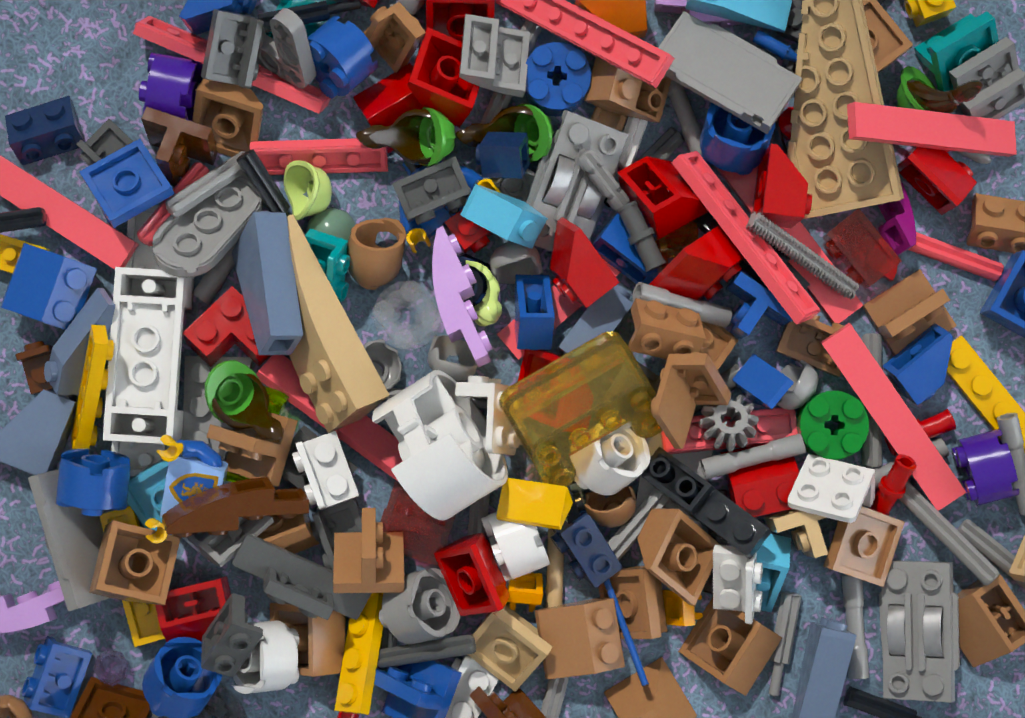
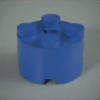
M333 16L308 36L316 70L315 79L319 82L321 91L331 99L336 95L346 96L375 72L378 67L377 60L372 62L370 54L374 52V49L365 34L350 21H347L345 24L339 22L338 20L341 18L339 16Z
M551 42L536 47L526 61L528 65L525 91L527 100L531 105L539 108L548 116L559 117L562 116L564 110L575 111L584 102L591 82V69L585 54L576 47L563 42ZM554 74H560L562 80L559 86L553 85L551 78H553Z
M711 103L700 135L701 156L706 163L712 164L721 170L748 175L763 161L762 158L770 144L775 123L768 134Z
M73 449L63 452L59 463L56 504L62 507L81 508V513L86 516H101L103 510L126 509L131 471L129 457L109 450H101V455H89V449Z
M190 637L174 638L166 642L156 653L142 681L144 696L150 704L151 712L156 716H166L169 718H191L197 716L215 693L222 680V674L201 668V641Z

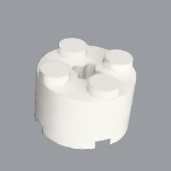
M606 415L570 443V461L575 472V482L580 488L590 489L601 495H614L637 479L650 463L648 444L641 433L636 435L630 429L633 424L627 419L617 415Z
M497 511L481 518L505 581L513 580L550 565L536 526L497 520Z
M281 621L247 623L262 628L263 636L235 676H233L237 684L232 685L233 688L239 693L250 694L282 690L290 684H295L299 679L297 647L300 640L296 629L289 628Z

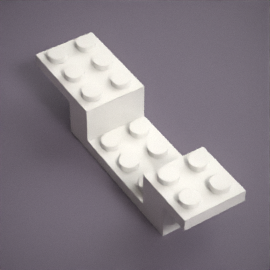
M158 205L128 220L127 236L137 242L139 246L125 267H115L113 292L115 310L110 332V340H113L114 350L112 360L108 361L103 440L112 441L111 451L129 457L130 476H135L162 459L156 451H164L170 447L160 440L163 435L171 436L176 442L183 440L184 411L177 410L184 310H192L194 277H176L164 272L154 259L153 246L149 247L138 239V230L158 208Z

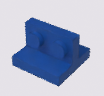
M141 139L79 171L84 182L95 197L104 217L113 228L175 194L170 183Z
M739 272L733 277L726 287V290L745 301L742 305H739L730 321L734 324L730 332L738 338L742 339L748 336L763 314L781 326L792 322L791 317L771 291L743 272Z
M437 660L401 665L398 668L389 666L388 671L376 669L374 685L389 692L381 712L392 718H446L462 672Z

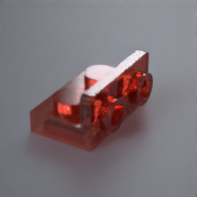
M859 208L822 236L826 241L823 245L826 252L835 261L840 258L848 268L844 271L846 276H849L859 285L861 284L864 289L873 285L902 262Z

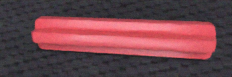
M200 162L194 163L173 188L174 193L177 194L209 173V169ZM169 198L165 199L137 232L138 239L149 247L153 246V236L157 229L171 215L165 205L166 200Z
M916 232V245L908 249L992 281L999 280L1004 269V265L1000 262Z

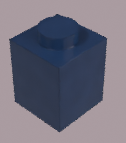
M487 132L482 142L476 147V163L481 165L482 178L522 179L530 165L527 133Z

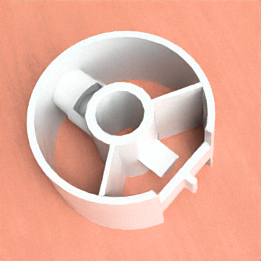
M433 370L376 407L373 411L372 421L377 424L385 419L399 442L398 450L403 462L393 467L391 471L403 489L427 514L435 519L444 521L504 485L508 479V470L504 455L486 452L487 420L471 398L455 396L456 381L440 370Z

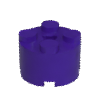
M151 53L148 60V81H142L139 88V101L145 102L143 113L146 107L192 121L198 83H201L203 80L201 77L202 62Z
M1000 429L959 439L957 441L958 447L951 448L956 467L964 468L967 480L961 481L962 487L967 492L964 496L967 501H974L977 506L1020 494L1019 489H1012L1011 483L1018 481L1007 443L1000 444L997 439L998 436L1003 435Z

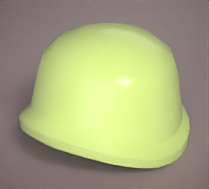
M301 160L292 161L287 165L284 172V190L296 220H302L304 217L325 211L330 204L332 196V186L326 172Z

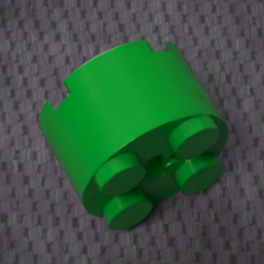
M827 391L815 394L796 413L798 434L800 433L803 438L806 451L812 455L833 460L847 458L860 451L868 436L869 420L864 405L860 400L842 391ZM831 416L833 422L838 423V429L832 430V435L831 430L824 426L825 422L831 420Z

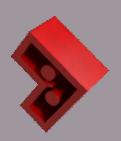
M233 286L182 333L186 344L210 367L234 344L258 366L271 356L259 355L244 298Z

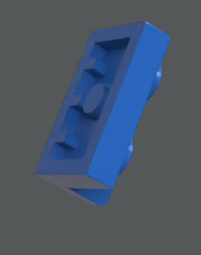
M47 636L44 644H39L36 649L34 673L32 677L28 676L23 685L22 697H24V702L28 708L63 718H70L92 657V652L57 642L55 638Z

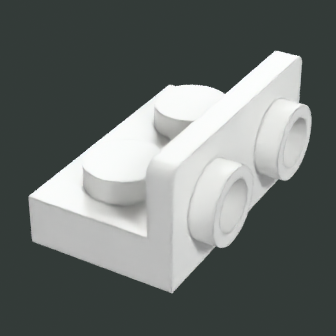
M336 431L306 442L295 443L298 451L292 453L298 472L305 471L310 484L305 485L304 489L310 505L317 504L319 510H323L359 497Z
M715 544L713 550V609L745 612L746 624H752L754 613L761 612L762 591H756V584H761L763 563L757 562V552L749 559L733 546Z
M465 655L462 660L456 657L451 667L462 672L446 718H478L482 710L469 695L478 686L490 695L499 679L468 655Z

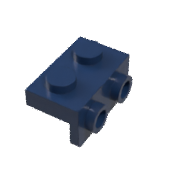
M70 96L5 115L9 145L21 165H27L78 149L80 147L76 144L80 140L85 142L78 129L76 112Z
M584 513L570 524L565 521L561 530L552 529L555 533L550 537L552 542L562 554L564 552L568 553L572 560L568 563V566L579 581L585 578L596 588L622 569L621 563L587 513Z

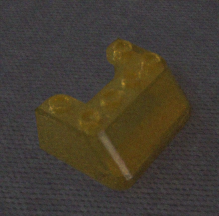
M614 331L598 335L511 385L503 391L499 398V406L542 483L569 486L576 476V469L569 456L630 422L635 433L641 438H650L663 431L651 413V402L656 397V392L627 343L619 333Z

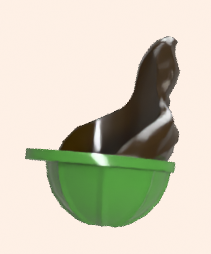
M907 66L901 70V84L897 90L896 97L897 107L951 114L956 111L957 106L961 103L974 99L983 88V83L979 80H971L953 90L940 91L936 89L930 79L920 70Z
M526 103L501 110L490 123L471 124L465 129L456 132V137L470 147H477L487 132L527 133L530 162L541 160L547 156L554 135L551 119L539 108Z
M429 107L404 112L390 126L372 125L356 133L357 139L369 148L391 147L404 161L423 166L438 164L453 151L456 139L455 128L448 118L441 112Z
M236 360L224 361L216 365L210 371L205 382V398L212 415L232 428H253L261 438L272 439L278 443L281 442V423L269 416V395L266 387L255 372L247 365Z

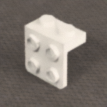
M468 376V382H456L455 396L480 400L488 399L486 452L489 454L515 455L516 448L519 447L521 441V433L519 428H517L518 414L522 410V397L519 394V388L501 384V379H490L485 376Z
M808 454L788 496V506L795 510L852 523L856 520L862 505L871 507L874 501L875 470Z

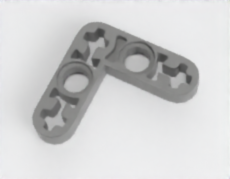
M283 8L270 20L273 38L265 34V40L262 47H259L256 61L259 65L292 85L304 89L316 77L306 29L302 20L293 11Z

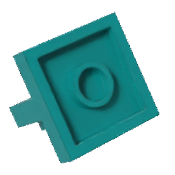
M988 11L978 17L969 14L914 47L918 59L935 74L938 90L945 92L953 90L949 71L999 42L995 18Z

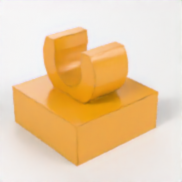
M528 573L507 581V589L510 594L507 602H510L511 610L516 609V603L528 604L529 612H533L536 605L542 604V574Z
M671 589L662 590L667 625L693 626L695 625V620L703 617L702 613L695 612L694 606H690Z

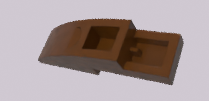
M269 477L251 478L216 486L184 500L162 515V523L166 533L172 534L175 537H189L193 533L207 532L211 535H225L228 531L239 529V517L247 520H260L268 515H278L281 518H295L298 514L309 513V499L302 488L275 490Z

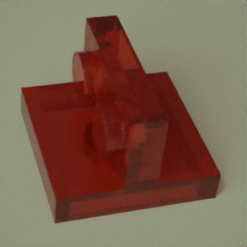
M395 481L387 508H384L380 522H383V532H403L404 556L439 566L433 553L447 546L456 514L444 521L433 518L413 501L399 482Z

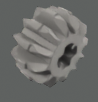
M738 395L735 401H732L730 397L728 405L703 406L701 413L705 418L700 419L699 427L708 429L703 435L705 440H710L713 437L716 438L714 443L715 449H719L722 442L726 443V448L729 452L734 450L736 443L744 448L748 444L747 438H754L757 431L752 426L758 423L759 418L758 416L750 415L754 409L752 403L745 406L742 405L743 395ZM725 416L731 417L730 422L735 421L733 427L726 426L727 421L725 423L722 422Z

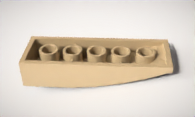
M292 214L287 216L303 337L289 356L299 377L302 390L308 394L312 401L318 420L324 424L327 432L330 433L361 420L390 395L296 218Z

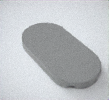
M245 174L241 175L180 217L174 218L170 215L157 229L153 236V255L157 265L164 272L183 278L202 275L210 271L233 247L241 236L252 213L260 212L263 209V201Z

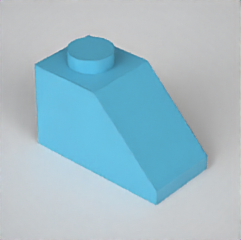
M475 184L460 214L464 218L508 241L531 249L548 219L528 203Z
M770 534L757 550V562L763 563L761 584H756V591H762V611L772 612L788 573L791 538Z

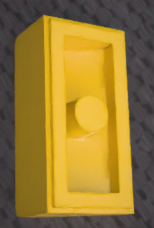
M508 478L507 482L502 485L496 517L497 520L561 530L573 501L568 488L565 486Z

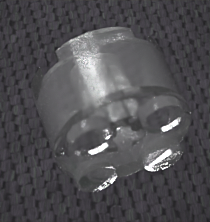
M402 281L390 285L379 295L373 308V320L378 334L390 346L401 351H418L426 348L439 335L443 322L440 317L435 294L425 285L415 281ZM404 309H408L410 312L417 311L414 315L416 321L410 325L407 321L400 322L403 318L401 312Z

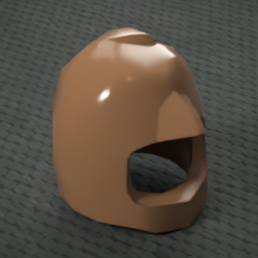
M391 218L365 220L357 223L351 229L347 255L351 257L348 270L349 274L363 288L376 290L397 277L402 265L406 241V230L399 220ZM378 232H390L398 240L393 246L382 248L375 243Z

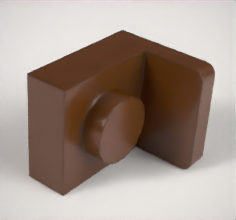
M44 341L23 346L24 352L17 353L15 356L17 361L23 364L31 395L38 394L43 389L52 390V386L45 379L44 367L45 363L50 361L53 346L45 345Z

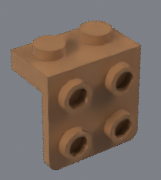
M708 353L669 354L665 368L661 370L659 388L656 397L651 402V413L676 449L684 448L696 405L729 404L731 392Z

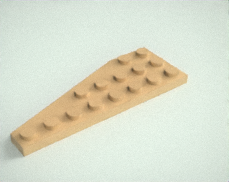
M803 0L801 14H803L801 33H799L795 74L803 79L795 92L794 109L791 112L790 122L792 123L791 140L788 143L787 154L790 161L809 183L807 194H812L811 211L809 215L805 214L804 219L902 200L904 196L893 144L849 139L848 104L861 102L884 105L862 0Z

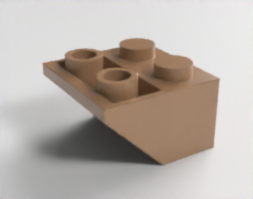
M596 57L591 73L590 86L584 101L612 113L660 123L672 79L664 76L656 89Z
M1001 574L989 585H984L978 579L957 594L959 597V648L973 668L1011 653L1025 643V610Z

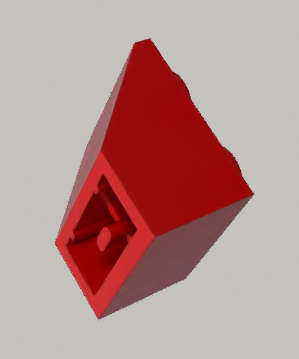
M645 156L617 173L621 190H624L630 202L637 201V205L648 227L653 228L654 236L659 240L709 211L671 163L672 161Z
M227 576L168 590L165 605L155 604L160 629L166 642L178 637H190L202 642V636L231 595Z

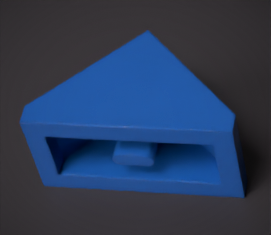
M754 353L732 379L751 402L769 409L775 407L794 383L790 378Z

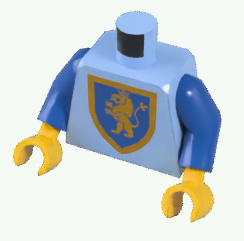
M169 435L161 437L160 440L170 447L164 451H156L164 461L168 462L160 518H162L164 513L184 500L210 488L231 482L226 481L228 463L222 461L221 456L204 441L178 440L176 442ZM155 518L147 519L145 522V526L150 529L157 527V531L154 534L145 536L152 543H161L166 539L167 535H172L167 534L163 523Z

